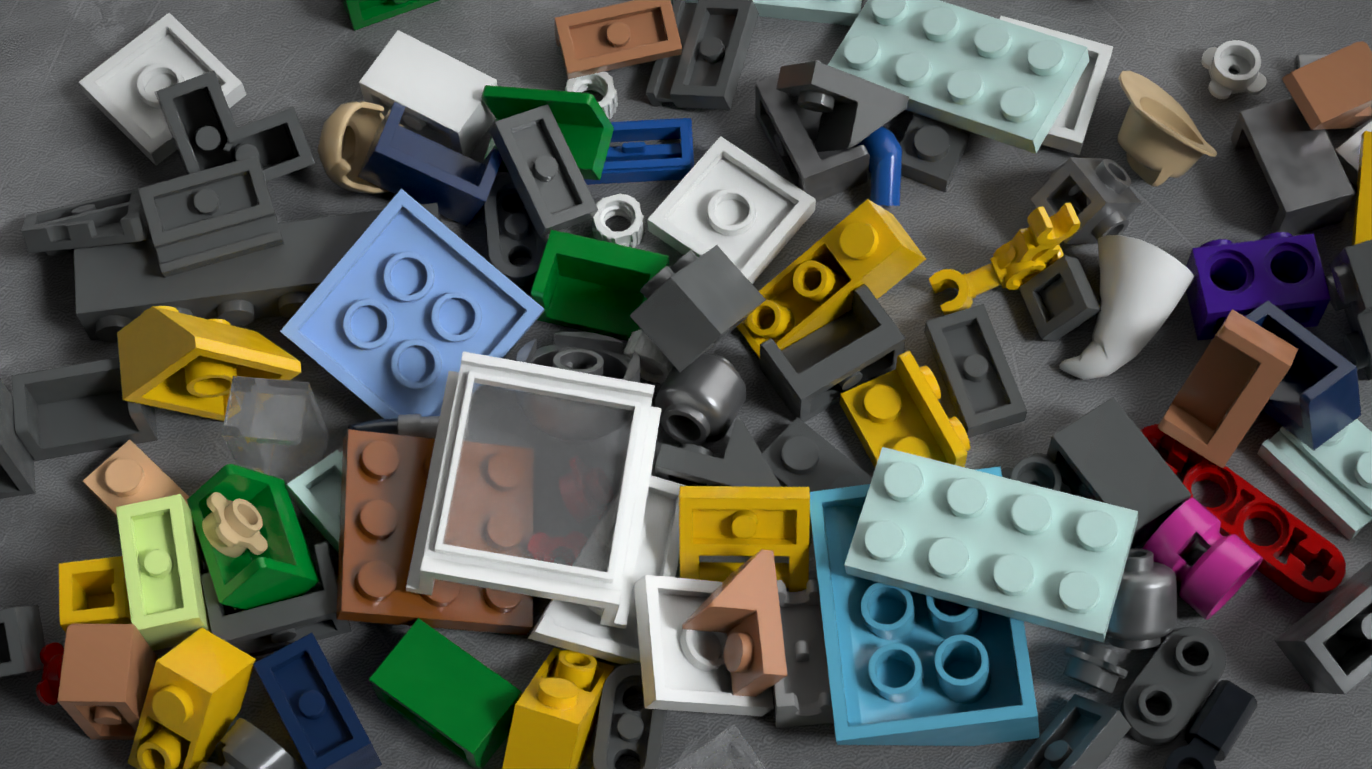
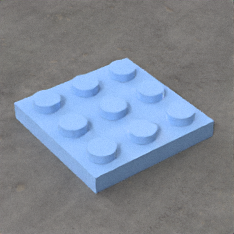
M400 189L280 332L384 419L398 418V415L421 414V417L440 416L448 372L460 371L463 351L504 359L545 309L404 190ZM474 383L471 397L482 384Z

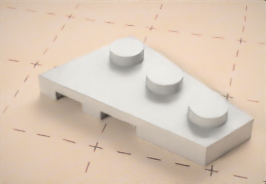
M651 475L634 583L644 575L676 576L680 556L679 493L680 486L686 485ZM621 487L572 566L603 572L608 571ZM634 584L626 629L600 625L603 608L552 599L528 639L591 655L621 665L641 663Z

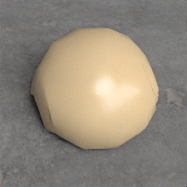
M364 101L347 102L341 104L324 122L317 151L328 177L332 182L345 190L368 194L390 192L358 177L377 129L385 117L382 114L384 112L383 106Z

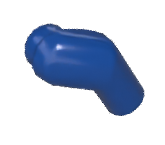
M881 126L857 145H864L870 155L868 169L871 174L870 201L877 205L900 206L902 148L895 135L890 130Z

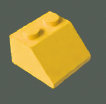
M152 306L117 332L122 399L134 403L229 422L302 373L301 363L298 359L257 331L232 326L223 319H204L179 313L176 308L170 306Z

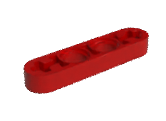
M1159 424L1150 425L1140 430L1156 450L1160 446L1168 450L1169 455L1166 463L1176 475L1177 472L1181 474L1185 463L1192 466L1182 482L1191 494L1192 485L1201 480H1211L1223 488L1226 502L1215 508H1205L1221 521L1219 532L1221 535L1236 534L1263 557L1261 564L1257 568L1259 572L1293 597L1303 602H1321L1339 587L1346 574V562L1341 551L1334 544L1227 466H1224L1222 469L1162 432L1158 428ZM1252 518H1263L1271 522L1278 533V541L1269 546H1258L1252 543L1245 535L1244 523ZM1292 539L1297 543V546L1283 564L1277 558L1283 553L1289 540ZM1314 560H1317L1325 568L1322 572V577L1318 576L1311 582L1305 579L1302 573L1305 570V565H1310Z

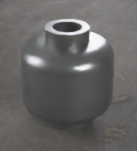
M703 353L681 372L673 366L656 396L655 406L661 408L660 420L662 426L673 439L683 444H712L726 436L746 400V387L739 373L727 359L719 355Z
M1130 549L1106 636L1109 637V644L1118 648L1147 649L1158 646L1161 643V637L1169 634L1176 627V575L1170 567L1153 562V552L1144 549Z

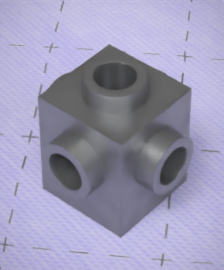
M1070 157L1054 170L1049 180L1031 198L1036 207L1044 206L1048 217L1056 214L1065 203L1071 202L1080 221V228L1072 236L1063 240L1066 244L1098 243V238L1103 236L1122 234L1129 225L1127 217L1141 204V201L1129 188L1131 179L1125 170L1116 162L1103 158Z

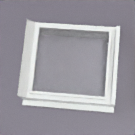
M463 351L460 371L448 372L406 591L432 596L435 579L577 603L603 608L600 625L626 629L661 408L651 406L655 385Z

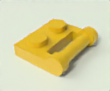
M680 486V578L723 582L745 562H700V556H754L761 550H772L774 556H789V563H775L776 579L782 580L786 588H789V592L807 589L806 583L809 581V487Z

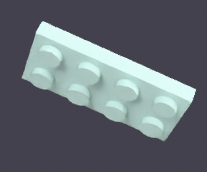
M867 0L828 66L909 96L908 106L905 110L1036 154L1089 62V55L1086 46L940 0Z
M882 447L844 566L846 573L849 575L1104 642L1136 529L1138 511Z

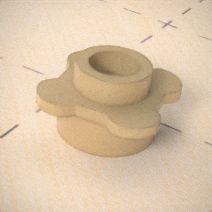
M214 492L207 498V506L212 512L204 518L202 526L206 538L217 551L225 556L236 558L247 549L256 555L262 554L267 549V541L260 533V529L263 526L262 517L250 502L240 498L231 501L218 492Z

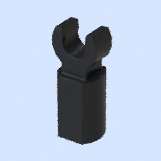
M1219 681L1185 734V739L1189 745L1180 746L1172 751L1163 769H1177L1180 765H1190L1195 769H1216L1214 760H1225L1257 708L1255 697L1231 681Z

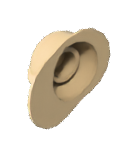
M1122 71L1120 73L1119 82L1131 103L1118 134V143L1126 152L1127 161L1131 169L1147 184L1159 186L1169 177H1181L1204 154L1216 157L1217 151L1203 139L1190 116L1171 95L1140 74L1132 71Z

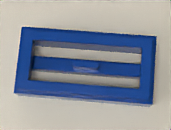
M691 118L611 122L614 131L610 143H628H623L622 146L609 147L600 180L584 179L586 185L682 180L694 167ZM681 139V143L646 145L645 142H631Z

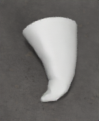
M1106 235L1098 238L1101 311L1098 312L1092 334V342L1083 350L1081 355L1062 361L1059 365L1060 369L1083 380L1107 377L1134 359L1156 335L1193 282L1194 275L1185 265L1159 247L1137 238L1122 235Z

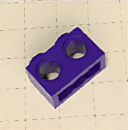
M1276 232L1268 234L1259 240L1233 243L1227 239L1212 240L1198 248H1192L1186 265L1194 275V280L1186 293L1198 341L1213 339L1232 309L1246 317L1266 301H1270L1304 328L1318 326L1331 300L1314 233L1293 236L1288 232ZM1273 273L1288 275L1295 283H1284L1278 280ZM1221 280L1228 282L1235 290H1222L1214 285L1212 281Z

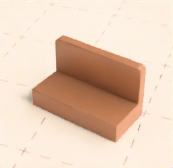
M633 0L555 17V39L557 46H560L568 79L677 56L682 53V45L671 0Z

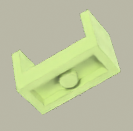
M177 494L116 507L131 623L137 627L153 651L177 646L201 627L212 633L201 581V574H204L200 541L191 509L182 495Z

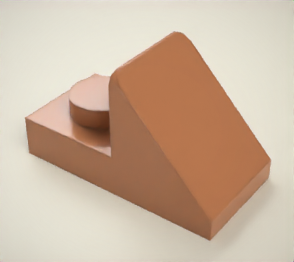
M1364 41L1346 46L1298 68L1282 78L1311 130L1357 128L1372 118V108L1370 106L1372 105V51Z
M772 550L759 551L732 572L682 625V629L727 634L724 647V662L726 668L731 673L732 692L736 696L757 697L788 676L774 552Z

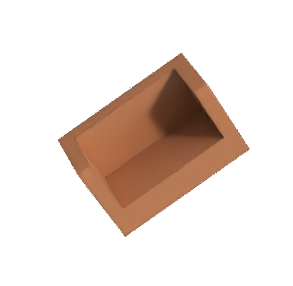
M1232 309L1168 407L1158 428L1223 469L1290 369L1298 348Z
M71 624L67 627L58 702L91 740H134L158 657L134 624Z

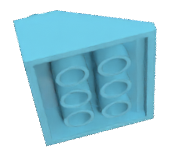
M1001 466L976 469L977 471L1002 477ZM870 484L810 492V516L837 745L979 746L1039 738L1038 712L1024 621L847 574L844 564Z

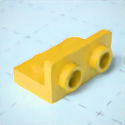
M910 351L897 356L895 370L840 394V405L875 468L882 447L965 467L967 451L971 448L968 435L960 420L955 416L948 418L938 401L941 399V391L931 369L927 365L919 367Z

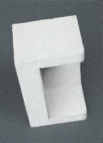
M397 30L359 81L364 102L383 106L384 112L382 114L386 116L394 102L405 106L406 108L399 124L467 157L470 156L496 119L481 98L484 86H498L496 79Z

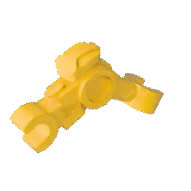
M1071 202L1065 203L1056 214L1048 217L1044 206L1033 210L1027 218L1028 228L1019 229L1011 241L999 247L994 252L993 257L990 258V264L967 274H961L953 269H942L934 273L929 278L935 294L947 288L959 290L956 298L940 305L944 316L971 308L973 298L1000 285L1003 289L1018 290L1021 285L1063 257L1064 254L1059 244L1076 233L1080 228V221Z

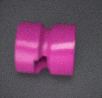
M1190 498L1163 522L1142 549L1153 552V562L1164 564L1175 572L1176 581L1180 584L1179 597L1205 620H1208L1247 582L1261 564L1263 557L1236 534L1221 535L1219 533L1221 521L1195 498ZM1199 543L1207 551L1191 567L1184 558Z

